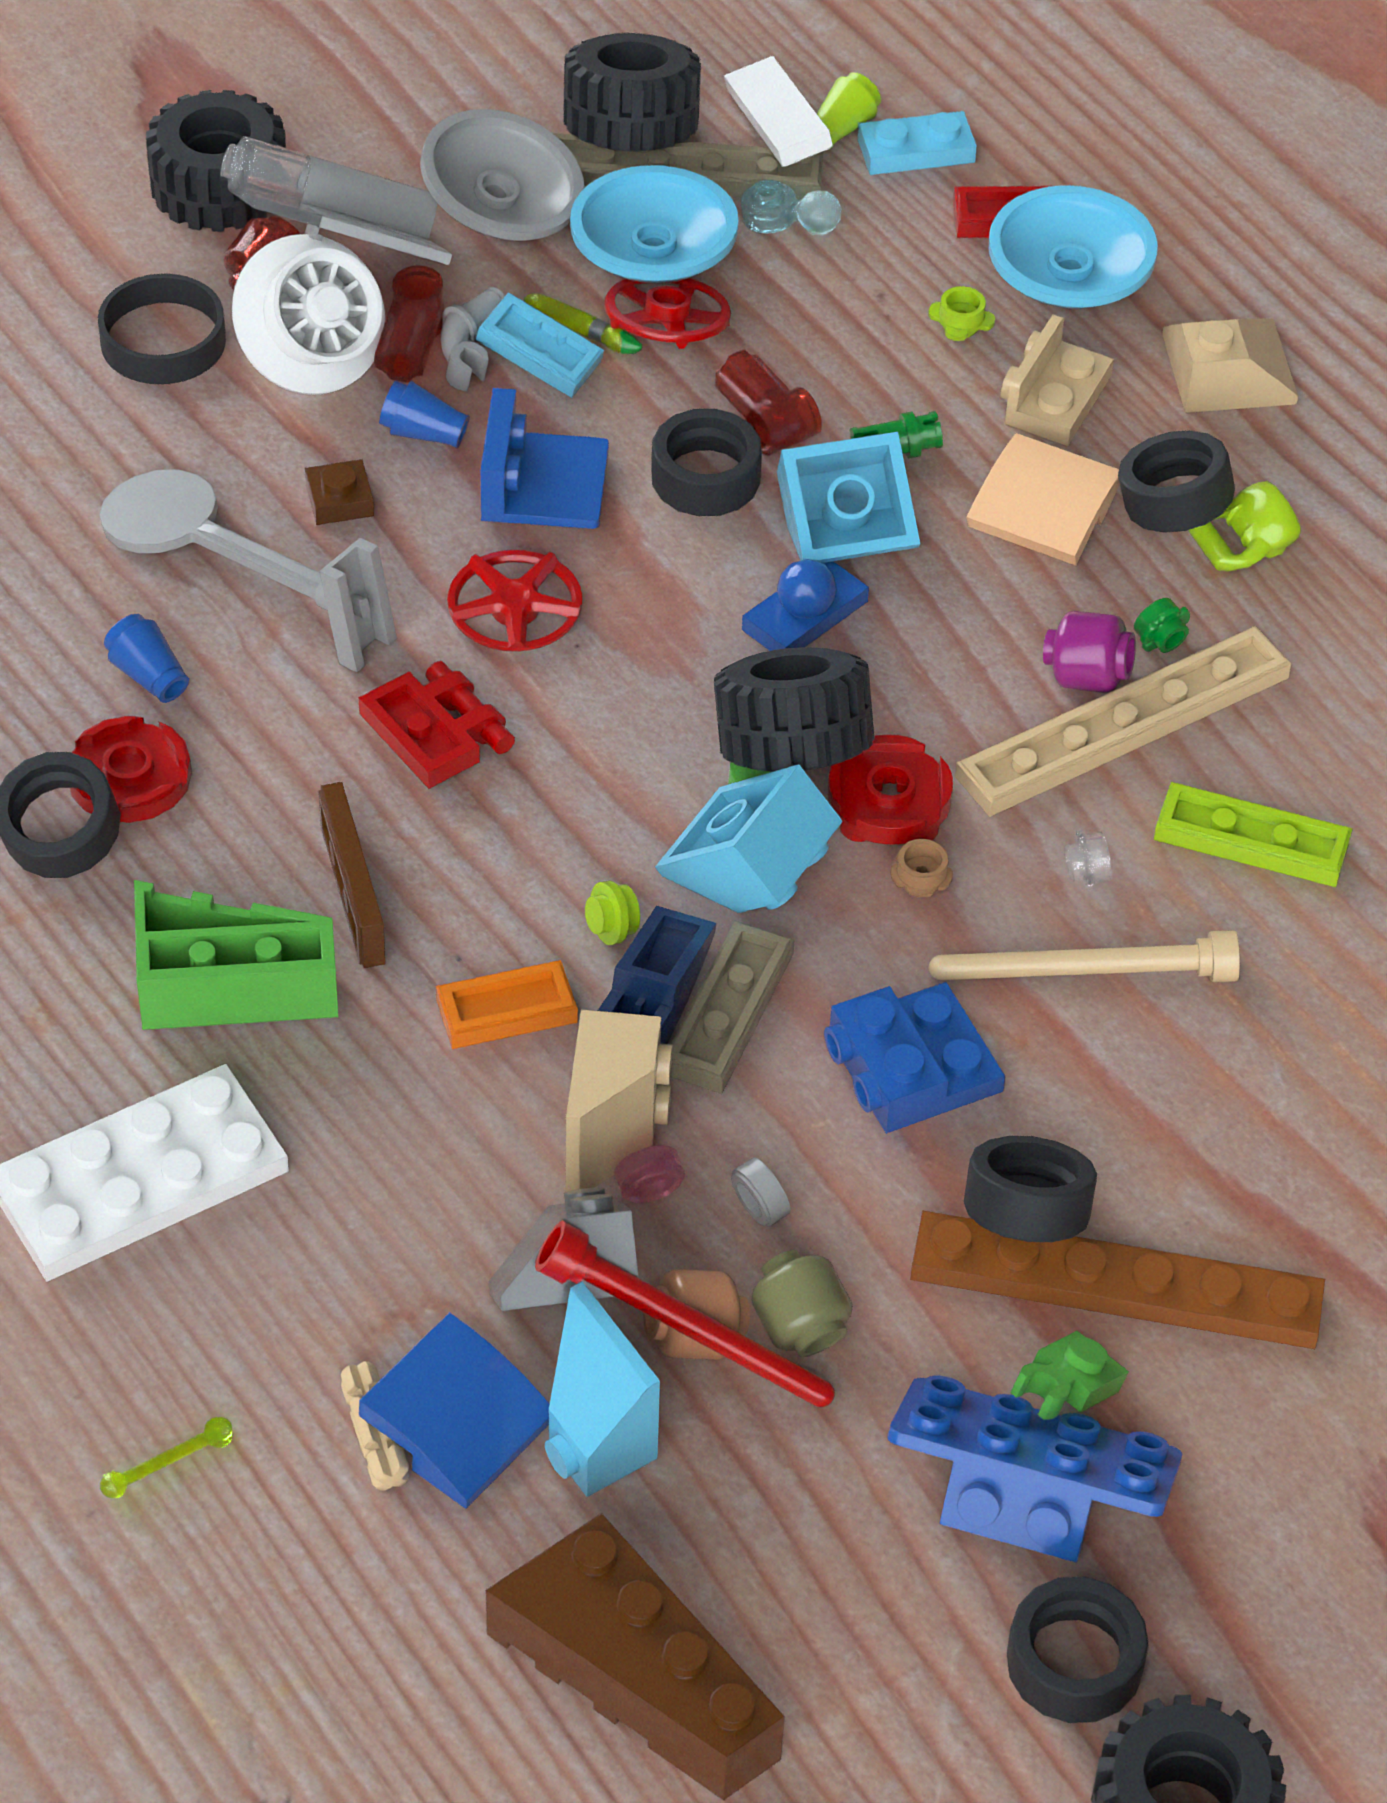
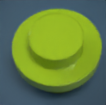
M610 880L595 884L585 904V918L589 929L594 934H597L600 940L607 945L622 943L627 935L635 934L640 925V908L634 891L626 884L617 885Z

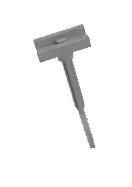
M155 470L134 476L115 487L103 501L99 516L105 536L120 549L135 553H162L184 547L189 543H197L315 599L317 606L328 611L338 661L340 665L355 672L365 666L362 650L375 639L387 645H390L397 639L379 547L371 542L359 538L318 572L214 523L218 503L212 485L198 474L183 470Z

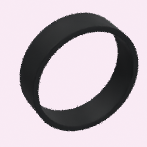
M162 273L131 279L111 291L102 302L98 312L100 345L104 359L117 373L137 382L162 385L190 380L209 370L219 360L225 348L224 309L219 297L204 283L187 276ZM157 303H175L195 308L207 315L215 324L210 335L201 343L182 352L167 355H150L129 350L117 343L109 334L113 325L128 312L142 306Z

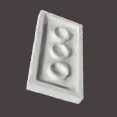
M224 1064L1 1163L0 1207L42 1276L48 1282L289 1172L288 1156L227 1064Z

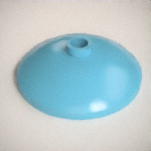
M635 166L608 173L587 185L573 203L570 228L573 241L580 252L603 270L633 281L662 283L693 277L720 262L730 252L736 242L738 235V212L735 203L728 193L718 184L700 174L670 166Z
M1051 186L1036 189L1016 197L998 212L989 233L990 258L1000 276L1024 295L1044 304L1062 308L1082 309L1099 307L1131 295L1142 287L1151 276L1155 267L1158 250L1157 238L1153 227L1136 207L1111 193L1082 186Z

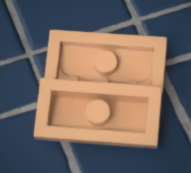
M1016 433L1000 454L967 515L968 527L1077 565L1095 524H1102L1120 485L1118 478L1119 469Z

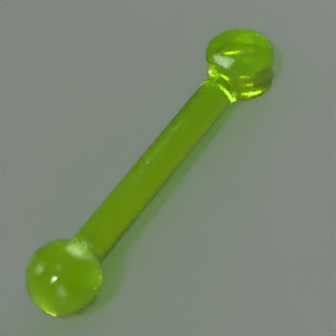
M223 1417L211 1418L206 1422L204 1432L123 1473L117 1471L107 1472L100 1481L99 1487L102 1494L111 1499L120 1498L125 1494L128 1485L207 1445L215 1448L228 1445L232 1440L231 1422Z

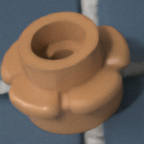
M916 839L907 842L901 847L896 856V864L891 866L890 874L894 884L899 888H904L908 894L915 897H930L937 890H945L950 885L953 871L948 867V854L940 844L932 840Z

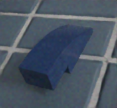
M656 906L616 965L612 989L598 1011L661 1017L660 1044H668L699 976L715 935L717 923Z

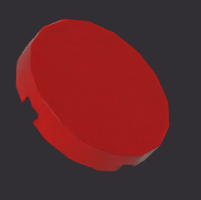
M123 716L108 719L83 731L75 741L76 748L71 753L91 760L105 774L121 814L120 822L133 823L153 819L172 809L188 791L192 770L186 742L171 726L159 722V727L153 724H145L144 717ZM70 788L72 798L84 811L92 814L94 806L90 796L85 791Z

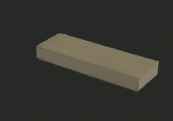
M736 920L734 921L670 1045H673L670 1077L719 1094L723 1093L794 954L793 939Z

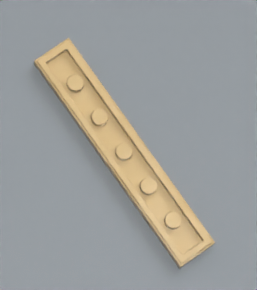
M1254 626L957 762L955 778L986 814L991 817L1288 679L1291 663Z

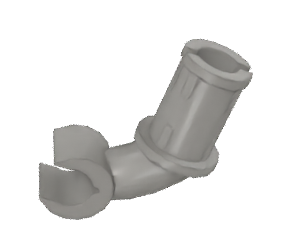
M490 287L476 298L461 306L453 304L445 308L442 314L443 325L440 339L443 355L448 363L445 375L448 383L458 390L468 391L472 373L484 382L489 359L487 351L476 343V337L479 327L505 297V294L498 288Z

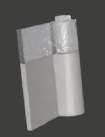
M247 136L241 138L238 146L229 144L221 166V176L228 178L229 191L255 209L307 223L305 234H309L310 238L322 241L323 235L319 233V229L324 228L439 263L450 264L452 254L429 240L437 209V202L429 191Z

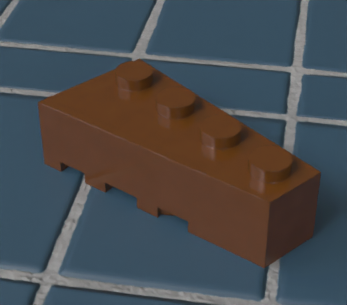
M602 1513L486 1589V1626L488 1636L505 1648L513 1645L535 1661V1669L552 1681L559 1684L563 1680L593 1701V1709L615 1725L621 1721L648 1740V1748L722 1800L730 1797L781 1760L785 1716Z

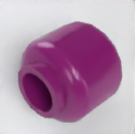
M1070 611L1064 615L1057 629H1048L1045 635L1043 662L1045 665L1053 666L1055 679L1063 688L1102 693L1112 692L1121 680H1129L1133 671L1136 637L1134 632H1127L1124 621L1119 616Z

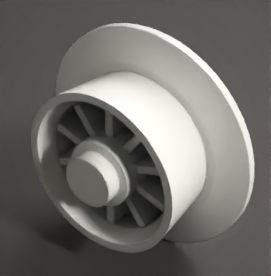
M298 234L282 237L269 243L256 252L247 262L238 277L234 289L232 317L235 333L243 352L251 364L264 377L286 390L307 395L327 394L338 391L358 380L370 368L380 351L385 332V308L378 284L371 271L355 253L332 239L323 237L322 241L310 238L309 234Z

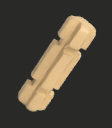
M367 1361L358 1365H349L341 1372V1387L346 1403L351 1408L350 1415L363 1456L369 1464L367 1469L372 1485L384 1491L393 1486H402L409 1479V1465L403 1447L359 1417V1400L380 1380L377 1367Z

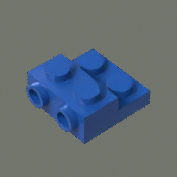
M947 982L901 998H897L892 988L887 986L831 1006L830 1026L824 1030V1038L829 1054L836 1064L844 1063L853 1078L854 1092L861 1108L866 1113L873 1111L886 1134L993 1096L1004 1090L1005 1075Z

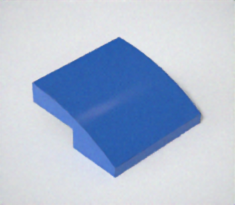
M449 1312L359 1400V1417L413 1455L412 1471L467 1509L549 1425L550 1404L504 1355L471 1327Z

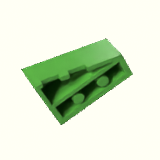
M134 880L136 976L142 1030L339 1017L332 917L259 903H252L250 910L216 904L214 903L213 895L193 891L191 898L158 893L154 890V883Z

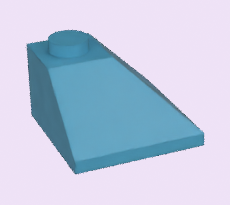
M582 1281L570 1288L549 1405V1440L545 1441V1450L556 1472L564 1479L571 1476L585 1496L589 1497L658 1458L660 1380Z

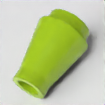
M852 72L847 77L842 76L836 79L816 113L829 130L833 145L858 129L859 123L869 122L876 117L877 107L881 103V95L875 84L860 73Z

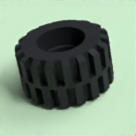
M616 33L584 40L581 44L574 45L569 49V53L565 55L564 125L567 126V130L572 135L578 136V139L612 150L650 151L682 143L690 139V135L695 134L698 130L701 81L700 58L686 45L650 34Z
M211 90L199 91V95L191 96L187 94L177 98L178 103H167L160 109V115L153 116L149 122V131H146L150 189L152 198L156 199V206L162 213H169V219L178 224L187 222L189 228L201 230L205 227L212 228V232H224V228L234 227L236 230L246 228L247 223L251 221L259 223L267 218V211H276L280 207L281 198L286 197L288 191L286 137L283 121L280 115L274 114L273 107L266 102L257 103V97L247 93L236 95L235 91L223 90L212 93Z
M827 648L779 649L754 654L738 660L721 669V672L717 673L714 677L720 753L723 754L724 759L733 762L735 765L774 772L799 764L804 771L813 770L849 760L873 745L875 737L869 667L866 661L861 660V657Z
M1175 1695L1173 1705L1166 1707L1160 1698L1144 1703L1142 1717L1131 1710L1119 1720L1117 1733L1109 1732L1103 1743L1101 1757L1098 1760L1091 1801L1092 1803H1157L1149 1790L1163 1783L1179 1781L1192 1783L1206 1789L1220 1803H1284L1286 1784L1281 1783L1284 1767L1280 1755H1269L1272 1746V1740L1263 1729L1252 1733L1249 1730L1251 1718L1237 1709L1232 1716L1221 1712L1223 1702L1208 1697L1205 1706L1192 1704L1191 1695Z

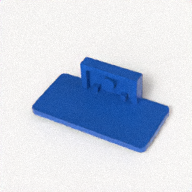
M946 1376L915 1378L890 1424L888 1440L891 1443L953 1461L939 1524L1077 1563L1082 1550L1093 1500L1147 1516H1162L1183 1455L1179 1449L1170 1446L1165 1439L1148 1432L1126 1434L1101 1427L1097 1420L1079 1413H1065L1053 1419L1043 1420L1037 1415L1040 1409L1033 1408L1029 1401L1021 1397L1016 1398L1010 1394H999L993 1397L966 1389L961 1382Z

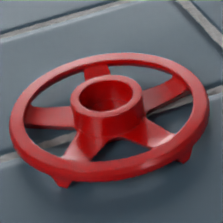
M692 278L662 282L678 284L679 287L657 286L651 288L647 293L640 291L634 285L649 282L624 279L613 285L605 296L604 308L610 318L613 329L622 328L629 333L646 339L675 343L679 349H684L689 342L714 337L725 330L727 326H730L731 308L726 298L713 287ZM695 290H699L713 298L720 305V312L691 308V296ZM617 294H620L643 309L622 314L616 307L615 297ZM684 323L710 325L701 329L686 331ZM660 324L663 325L667 331L657 330L643 325Z
M504 550L481 557L474 554L471 556L468 564L452 580L447 597L449 614L455 625L464 635L485 647L511 652L534 650L559 640L577 622L582 609V591L578 580L565 565L558 561L552 552L544 555L527 550ZM513 562L534 565L518 579L507 578L493 567L494 565ZM550 572L557 575L565 583L570 592L572 602L538 592V588ZM477 574L490 588L491 594L458 605L459 595L463 586L472 576ZM539 612L558 614L567 618L551 634L526 641L527 624L534 621ZM492 613L496 621L506 626L508 642L491 639L477 633L465 622L466 619Z

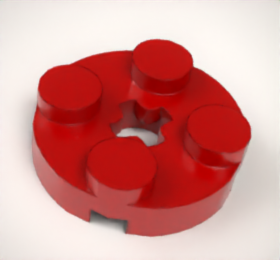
M891 734L875 735L873 745L869 749L849 760L830 767L828 802L843 821L839 826L840 832L851 841H870L879 844L897 845L906 844L916 839L934 840L938 835L939 826L950 812L953 792L951 770L941 756L940 763H938L934 757L926 754L925 744L914 738ZM883 784H896V790L900 794L886 795L881 793Z

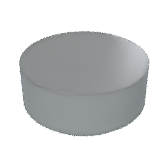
M752 1157L732 1171L731 1182L739 1200L759 1224L770 1227L790 1214V1203L782 1186L761 1160Z

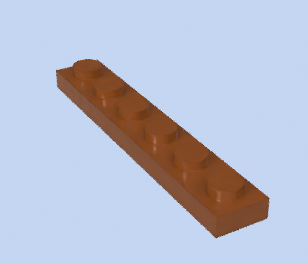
M922 1210L910 1280L1309 1349L1316 1348L1325 1287L1324 1278L1077 1236L1056 1242H1026L1003 1237L989 1231L971 1218Z

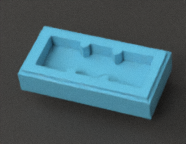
M509 292L479 327L476 341L570 398L576 394L600 364L604 353L602 348Z

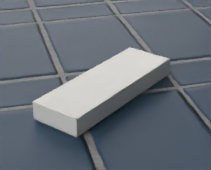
M773 56L724 75L728 92L782 166H788L833 147L829 130Z

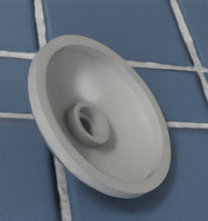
M476 109L453 114L440 121L430 131L421 153V174L428 191L435 201L462 225L475 232L497 239L512 241L534 240L557 233L570 223L573 203L584 189L582 171L568 147L543 126L509 112Z

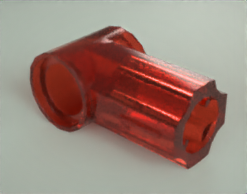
M424 265L405 267L397 272L393 278V300L374 354L375 368L383 371L393 381L409 383L412 378L423 375L434 339L442 331V314L444 312L443 279L436 270Z
M745 349L729 355L725 364L716 371L715 387L745 418V421L753 426L761 438L763 455H773L821 432V415L811 394L803 387H796L790 390L757 355H750Z

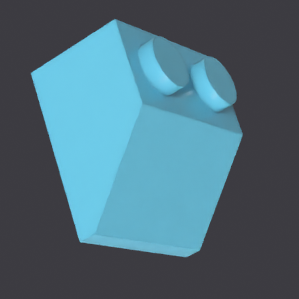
M898 432L781 451L777 477L787 528L800 560L810 559L825 563L920 547V539Z
M798 764L719 787L655 868L662 877L737 913L762 907L772 910L783 905L795 894L798 888L795 882L807 867L815 864L827 853L829 849L827 841L843 821Z

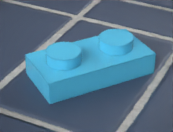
M964 111L884 119L882 121L859 123L858 143L869 175L975 163L977 145Z

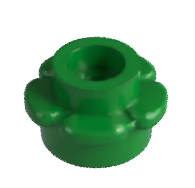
M1161 598L1146 607L1134 623V631L1140 636L1143 650L1150 652L1158 648L1162 653H1167L1181 645L1189 634V628L1186 624L1189 622L1190 612L1186 607L1180 609L1170 598Z

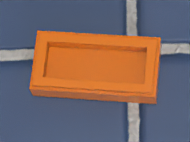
M561 960L436 986V1001L452 1049L578 1023V1008Z

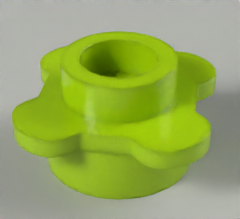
M958 286L948 289L941 296V301L932 303L928 311L929 318L933 321H938L945 329V336L954 341H963L974 335L976 331H988L995 325V315L985 311L986 300L978 290L971 287Z

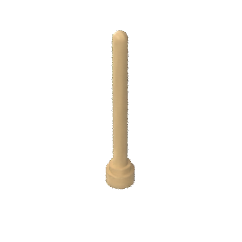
M1236 930L1209 931L1207 938H1196L1195 945L937 955L929 963V972L937 980L1196 970L1198 977L1209 976L1211 982H1235L1239 979L1240 970L1239 943Z

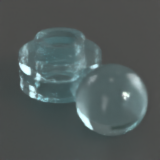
M762 180L755 183L742 194L740 200L744 225L758 233L780 232L790 227L796 221L800 222L801 226L809 233L823 235L834 230L841 219V206L837 198L831 193L816 190L806 194L802 199H796L795 192L791 187L776 180Z

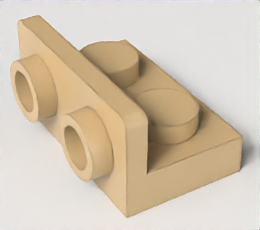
M1053 314L1042 332L1034 331L1031 334L1021 365L1019 367L1011 366L1003 381L1001 398L1007 400L1006 425L1069 446L1112 376L1114 359L1061 341L1064 318Z

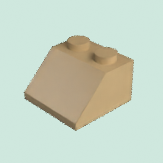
M581 1010L566 1113V1192L595 1188L651 1152L655 1124L668 1125L671 1101V1085H669L673 1045L660 1044L661 1017Z

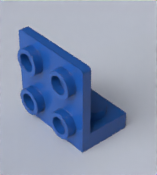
M493 388L480 469L481 521L588 529L598 528L609 441L606 438L527 433V415L516 414V389Z

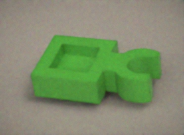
M1075 1331L1039 1349L1033 1362L1022 1367L1010 1393L1016 1398L1025 1393H1034L1041 1396L1044 1402L1037 1415L1043 1420H1049L1059 1415L1065 1401L1081 1413L1120 1391L1129 1371L1111 1358L1101 1344Z

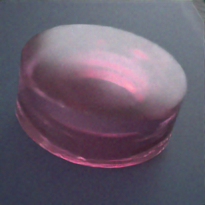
M658 1145L643 1148L625 1157L616 1166L614 1175L624 1199L635 1203H646L661 1199L675 1191L684 1180L685 1171L676 1149L670 1146Z

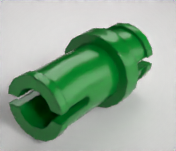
M912 411L899 414V420L860 428L853 427L849 431L850 439L898 432L902 454L906 453L908 459L920 457L922 450L943 447L940 421L935 422L938 421L936 411L920 416H915Z

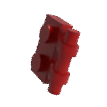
M443 661L434 662L429 666L425 677L430 683L424 686L409 671L358 697L359 714L428 789L479 763L480 746L477 742L488 744L497 754L506 753L515 743V737L505 727V717L492 704L484 705L474 694L475 688L473 683L462 672L452 671ZM446 709L449 711L456 710L461 716L454 719Z

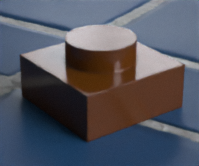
M362 459L305 468L306 488L316 525L374 516V499Z

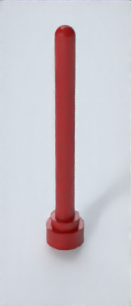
M558 1222L541 1246L536 1259L535 1270L556 1282L563 1284L569 1280L578 1284L584 1280L816 1407H826L834 1400L835 1390L830 1382L597 1256V1247L588 1243L589 1235L567 1222Z

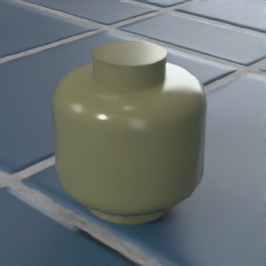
M789 1250L773 1257L762 1266L761 1271L764 1277L753 1289L751 1301L776 1348L784 1351L796 1350L798 1356L808 1357L828 1349L847 1334L845 1323L852 1314V1301L833 1265L827 1258L819 1255L801 1257L797 1250Z

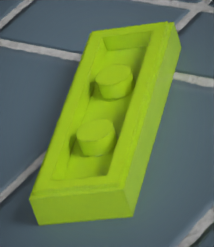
M1171 782L1156 824L1154 840L1336 887L1350 844L1353 828Z

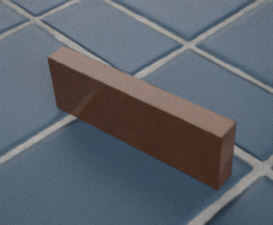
M337 782L321 785V790H318L321 831L359 964H363V968L385 965L384 923L343 783Z

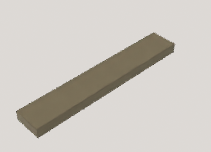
M553 133L568 147L576 158L583 174L585 187L601 176L620 169L659 165L681 168L700 174L718 184L729 196L820 202L823 151L788 166H782L769 147L682 142L668 148L650 151H619L586 143L578 139V136L572 134Z

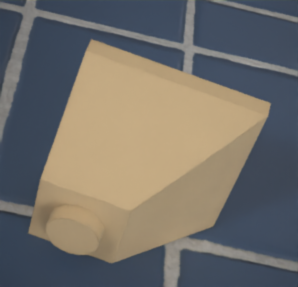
M1273 318L1213 320L1180 323L1163 327L1162 336L1185 413L1297 404L1298 394Z

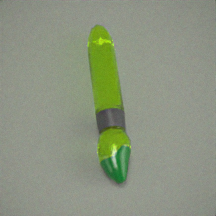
M531 293L524 297V302L575 333L604 343L615 353L635 354L642 350V343L622 328L613 329L609 323L544 294Z

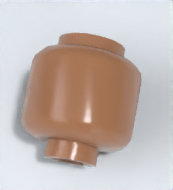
M676 1269L665 1273L658 1285H652L738 1333L746 1335L750 1322L749 1302L745 1296H739L735 1282L727 1273L722 1271ZM643 1313L644 1330L647 1338L655 1340L657 1347L666 1357L707 1360L725 1358Z

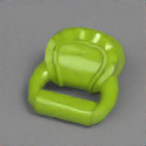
M1263 481L1249 485L1233 497L1232 503L1223 514L1214 519L1225 518L1229 527L1232 526L1239 536L1243 547H1246L1240 554L1232 552L1211 522L1189 530L1190 535L1215 569L1233 571L1248 568L1264 557L1273 558L1277 555H1282L1286 547L1293 544L1299 538L1301 526L1294 510L1281 491L1271 482Z

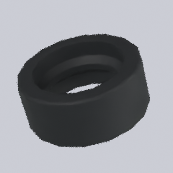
M715 408L691 409L673 415L659 426L652 440V486L661 500L677 511L695 516H721L742 508L754 498L760 486L762 465L761 438L753 426L738 415ZM694 451H715L728 455L739 464L730 470L718 474H699L685 470L674 461L681 455Z
M1191 430L1174 431L1148 438L1127 453L1121 460L1118 472L1125 509L1131 521L1144 529L1162 533L1187 531L1206 525L1223 514L1232 503L1235 492L1229 454L1223 442L1203 432ZM1178 476H1199L1190 482L1177 486H1155L1162 481Z
M45 752L21 762L5 776L0 785V837L9 855L28 872L44 878H68L85 872L108 855L118 837L121 814L115 796L105 774L87 758L71 752ZM57 788H77L85 791L90 796L94 806L93 812L86 825L73 836L58 842H36L24 834L21 818L29 804L43 793Z
M1005 1136L989 1139L977 1146L972 1153L969 1161L963 1203L968 1215L983 1228L1003 1237L1026 1242H1056L1070 1239L1087 1228L1092 1212L1097 1172L1092 1162L1078 1150L1054 1140L1035 1136Z
M1085 1576L1061 1577L1037 1586L1018 1605L1010 1628L1006 1653L1009 1678L1021 1698L1044 1716L1067 1723L1100 1721L1120 1712L1137 1693L1149 1646L1145 1620L1130 1598L1111 1584ZM1079 1620L1098 1626L1113 1637L1119 1647L1120 1658L1114 1671L1096 1679H1073L1057 1674L1043 1664L1035 1653L1034 1642L1037 1633L1042 1628L1058 1621Z

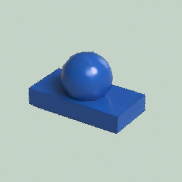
M805 559L793 562L781 573L777 591L742 615V630L769 651L806 647L867 603L869 587L834 561L820 563Z

